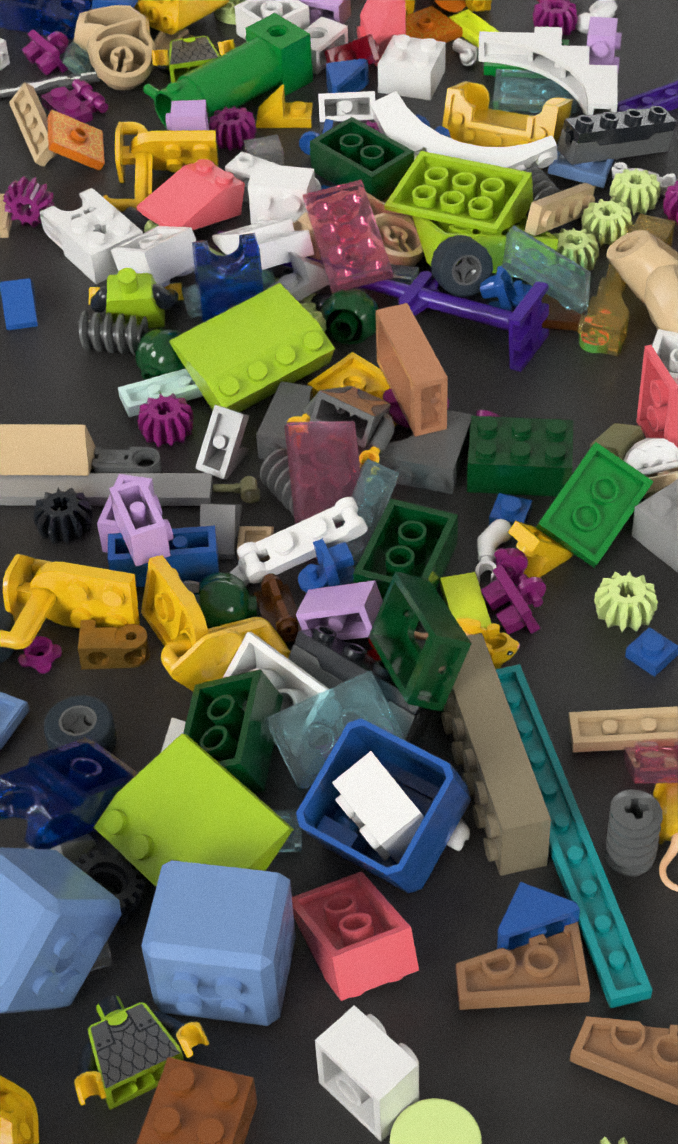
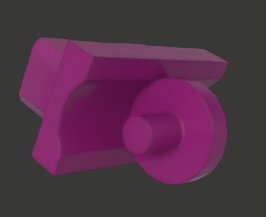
M34 29L27 34L31 42L22 49V52L28 61L32 64L36 63L46 76L56 68L63 73L69 68L59 58L60 54L67 51L68 38L65 34L59 31L53 32L48 35L47 40Z
M502 565L492 570L497 579L484 587L481 592L492 610L497 609L508 601L511 602L512 605L496 614L506 633L509 635L525 626L531 634L539 630L540 627L532 616L528 604H533L534 607H539L543 604L541 597L546 591V585L539 577L528 578L527 575H521L518 578L519 585L516 588Z

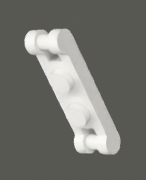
M353 497L342 498L334 507L256 543L247 542L237 549V554L240 561L247 566L245 573L248 581L253 584L260 583L267 574L278 575L316 557L313 542L322 538L327 548L362 536L367 531V525L364 519L357 514L358 506ZM344 520V526L336 529L335 524ZM269 555L270 560L264 563L260 562L259 559Z

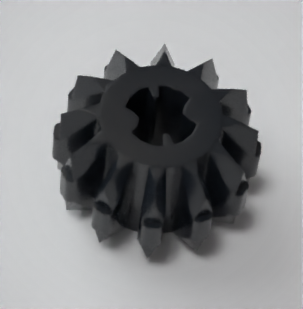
M58 487L56 493L45 492L43 499L36 500L35 510L33 511L34 525L37 526L42 539H50L53 544L64 540L68 545L70 539L81 540L82 534L90 531L93 516L92 507L89 506L84 493H76L73 488H69L64 492Z

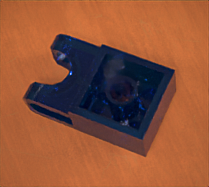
M0 0V28L27 33L34 29L40 35L45 36L59 31L65 34L68 40H72L75 36L77 16H79V13L91 10L92 0H82L85 4L73 2V0ZM63 23L69 25L70 28H67L65 25H63Z
M255 232L241 234L239 236L238 248L226 256L212 253L207 240L192 242L194 274L201 324L264 291L260 248Z
M89 737L81 738L29 758L28 765L0 775V820L13 817L27 820L28 824L24 841L34 849L49 850L95 831L94 826L114 796L138 772ZM8 791H12V792H13V793H11V794H9V795L3 796V795H4L5 793H7Z

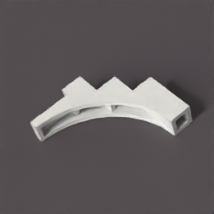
M535 27L534 33L479 31V62L512 65L539 73L569 91L578 101L585 115L617 112V65H589V46H562V27Z
M397 91L370 103L373 118L380 132L413 150L414 160L420 151L526 171L533 167L545 168L558 159L557 144L552 135L528 144L510 147H482L461 143L441 135L425 125L407 108Z

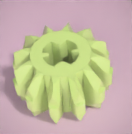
M635 168L634 171L624 169L623 173L615 174L610 186V200L613 199L615 203L624 202V207L631 209L633 215L636 212L646 214L647 210L655 209L660 197V182L657 181V175L649 174L648 170L638 171Z
M600 199L598 203L590 202L588 208L584 209L581 217L582 230L586 229L587 234L595 235V241L600 243L601 247L604 244L611 246L620 237L631 232V209L624 207V202L615 203L613 199L610 201Z
M574 227L569 231L561 229L560 233L552 234L558 238L554 270H559L560 275L570 273L573 276L574 273L585 275L586 270L594 269V265L599 257L598 242L595 241V235L587 234L586 229L577 231Z
M630 571L626 576H621L619 573L614 572L611 579L603 578L600 588H597V592H595L594 599L598 619L605 620L607 628L615 625L619 626L621 632L626 627H631L637 632L641 624L649 625L658 604L654 584L646 583L644 575L633 577Z

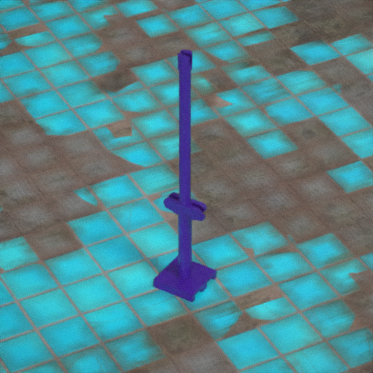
M306 257L325 265L337 273L338 280L336 281L399 298V305L408 303L414 316L426 308L508 330L510 369L522 372L549 335V329L542 328V323L549 315V304L542 303L541 298L549 289V284L536 281L512 312L440 292V285L435 278L432 280V273L429 271L421 272L412 284L409 285L312 257ZM291 262L281 264L293 268Z

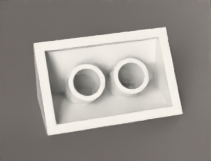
M247 632L223 678L260 669L283 696L274 743L292 757H298L335 725L333 691L254 633Z

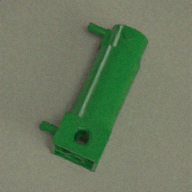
M273 13L246 27L245 39L247 42L180 76L177 82L169 83L167 87L161 90L151 84H146L143 91L154 99L157 115L166 129V113H171L172 101L206 100L209 123L210 117L214 115V111H223L224 107L229 109L236 106L237 108L271 89L276 91L281 85H284L285 96L313 82L310 33L280 15Z

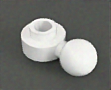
M598 0L589 8L590 13L580 14L577 17V31L588 33L590 17L612 18L618 7L615 0Z

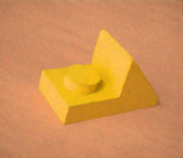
M281 85L258 107L256 128H312L313 102L295 101L285 103L284 85Z
M515 521L508 531L518 541L516 547L528 559V566L524 574L529 578H540L573 556L572 552L536 527Z

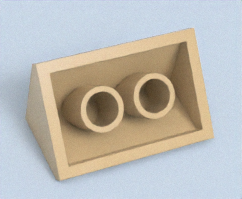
M0 424V475L89 476L92 469V460L95 458L96 446L86 425Z

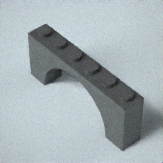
M281 381L256 434L258 458L266 459L269 454L279 448H288L308 468L453 494L469 450L471 416L473 415L447 410V429L416 437L413 435L409 438L389 443L384 453L379 454L378 472L374 477H370L371 465L362 466L360 472L357 470L359 456L363 451L370 450L368 447L363 448L351 441L340 438L311 422L307 425L308 439L305 442L297 443L296 433L288 438L287 421L291 417L302 416L301 411L313 399L312 386Z

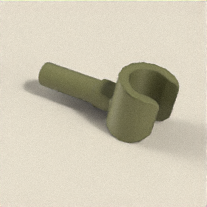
M252 476L244 477L240 483L213 484V492L241 493V499L246 503H255L260 499V489L257 488V480Z

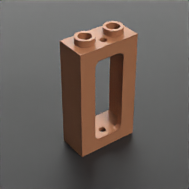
M408 303L376 310L377 363L414 436L447 429L448 377Z

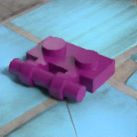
M75 79L72 82L74 89L71 91L63 86L41 95L42 105L49 112L52 109L83 123L93 120V112L100 111L105 113L108 110L105 98L100 93L93 92L92 86L80 79Z

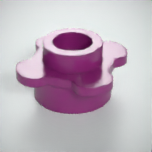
M516 548L497 549L494 553L496 567L502 565L513 583L519 585L518 578L524 575V571L528 566L526 555Z
M37 636L30 646L23 648L24 654L18 657V661L22 667L29 666L36 669L39 673H47L52 669L51 664L55 658L62 655V649L57 644L53 645L49 638Z

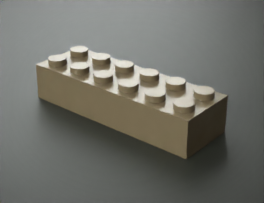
M482 633L469 635L467 637L472 643L444 706V712L441 713L443 728L446 735L452 734L454 742H452L454 761L456 765L462 764L465 773H462V780L468 786L470 796H473L476 804L473 805L476 826L478 829L484 828L487 837L484 838V848L488 861H495L500 876L547 866L551 818ZM445 666L440 667L438 671H443Z

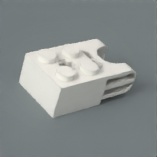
M90 188L79 193L82 199L81 208L74 211H62L55 206H50L40 211L43 230L48 237L64 250V255L95 284L107 280L109 275H115L119 272L111 250L143 234V232L98 192Z

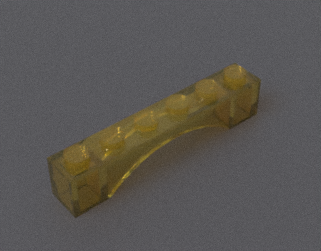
M639 214L635 224L629 225L626 234L637 230H647L672 247L675 221ZM611 262L609 263L607 278L602 277L600 280L597 297H591L587 316L582 315L580 319L578 334H582L581 348L585 349L584 343L597 346V352L618 357L627 338L630 312L622 298V293L628 285L623 281Z

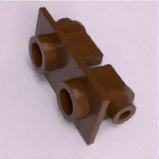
M267 574L263 577L261 591L253 592V595H256L261 617L270 622L285 644L295 642L298 632L302 629L296 617L298 609L288 584L283 585L281 578L275 574Z

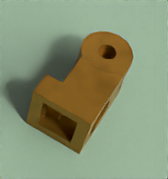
M81 620L78 642L81 670L135 668L145 664L150 656L147 631L144 627L137 624H128L121 628H97L96 620Z

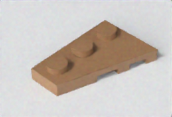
M578 922L564 926V932L547 938L544 934L529 938V944L512 950L500 948L457 963L456 982L459 1010L589 1002L590 988Z
M586 1016L571 1051L570 1062L678 1106V1025H670L669 1029L646 1027L640 1021Z

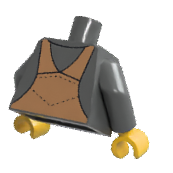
M352 386L320 390L301 411V417L294 416L287 421L288 438L296 433L297 443L305 442L308 439L307 425L311 422L363 448L368 447L370 450L363 451L359 456L357 470L360 472L362 466L371 465L370 477H374L378 472L379 454L384 453L394 433L393 419L389 415L391 405Z

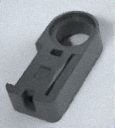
M97 446L94 452L95 458L92 460L93 473H161L162 471L160 453L152 447L131 446L130 450L101 449V446ZM144 460L154 461L148 467L138 466V463Z

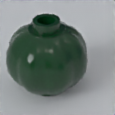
M340 288L334 291L321 307L322 317L326 320L327 329L325 332L340 343L358 344L374 335L376 331V310H378L375 300L369 297L365 291L358 288ZM362 322L363 328L355 335Z
M156 329L147 332L142 337L136 350V363L142 371L141 376L144 380L185 369L170 344V340L183 334L182 332L171 329Z
M218 572L208 575L199 583V593H193L203 612L207 629L257 616L256 595L249 596L244 582L231 573Z

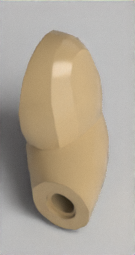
M112 5L79 13L74 36V54L89 57L91 66L95 69L97 76L106 85L115 90H131L143 83L154 68L152 50H155V43L149 33L148 19L133 7L125 5Z
M341 188L324 196L293 222L294 231L309 230L314 255L308 257L322 261L348 255L354 261L371 268L389 273H403L414 268L424 256L413 219L406 214L385 210L384 202H381L365 191Z
M647 230L633 231L620 237L608 248L607 258L623 281L647 307L655 327L660 330L678 333V252Z

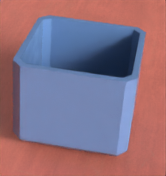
M0 847V1014L60 1009L71 1006L121 917L119 899L57 850Z
M173 860L162 865L141 945L153 1001L161 1012L268 1026L280 1018L296 939L290 879L278 872Z

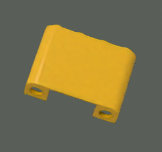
M138 0L134 9L148 19L150 27L173 35L226 6L229 0Z

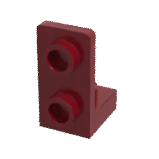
M372 34L323 51L327 63L364 58L368 60V65L380 60L379 46L373 39Z

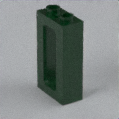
M395 571L368 637L407 704L443 711L472 643L429 579ZM419 620L429 634L423 649L420 648L414 638V632ZM445 666L443 671H438L440 667Z

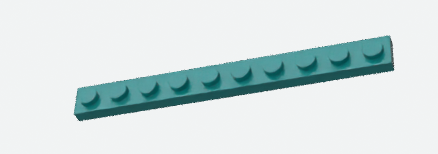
M518 664L495 669L551 818L548 850L567 899L576 902L580 909L579 930L610 1008L651 999L653 989L522 668Z

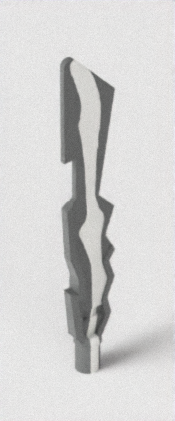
M96 72L57 75L50 78L44 77L36 82H24L33 86L38 95L51 92V90L63 86L71 89L73 88L72 82L75 79L91 84L100 82V78ZM23 83L18 87L0 88V98L14 96Z

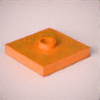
M429 6L405 16L406 35L419 39L431 38L446 43L462 37V28L434 6Z
M51 109L47 117L48 150L101 171L105 164L103 131Z

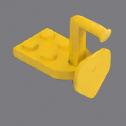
M118 122L115 131V162L120 183H125L126 165H135V199L108 198V195H104L103 198L117 210L124 212L131 206L137 208V205L152 193L153 170L176 173L183 166L195 163L200 159L210 160L219 167L216 131H148L144 125L138 122ZM124 135H137L131 141V149L130 146H125Z
M22 554L14 556L5 572L2 587L5 610L12 613L15 624L11 631L0 630V647L19 650L30 646L46 618L57 624L79 629L81 620H96L97 628H121L128 624L140 625L135 574L67 562H50Z
M163 555L149 558L141 614L164 645L161 652V661L174 680L194 691L195 684L223 678L247 632L254 633L286 658H289L291 651L270 622L264 618L251 617L207 629L203 612L196 601L195 595L192 591H188L180 580L176 569L169 565Z

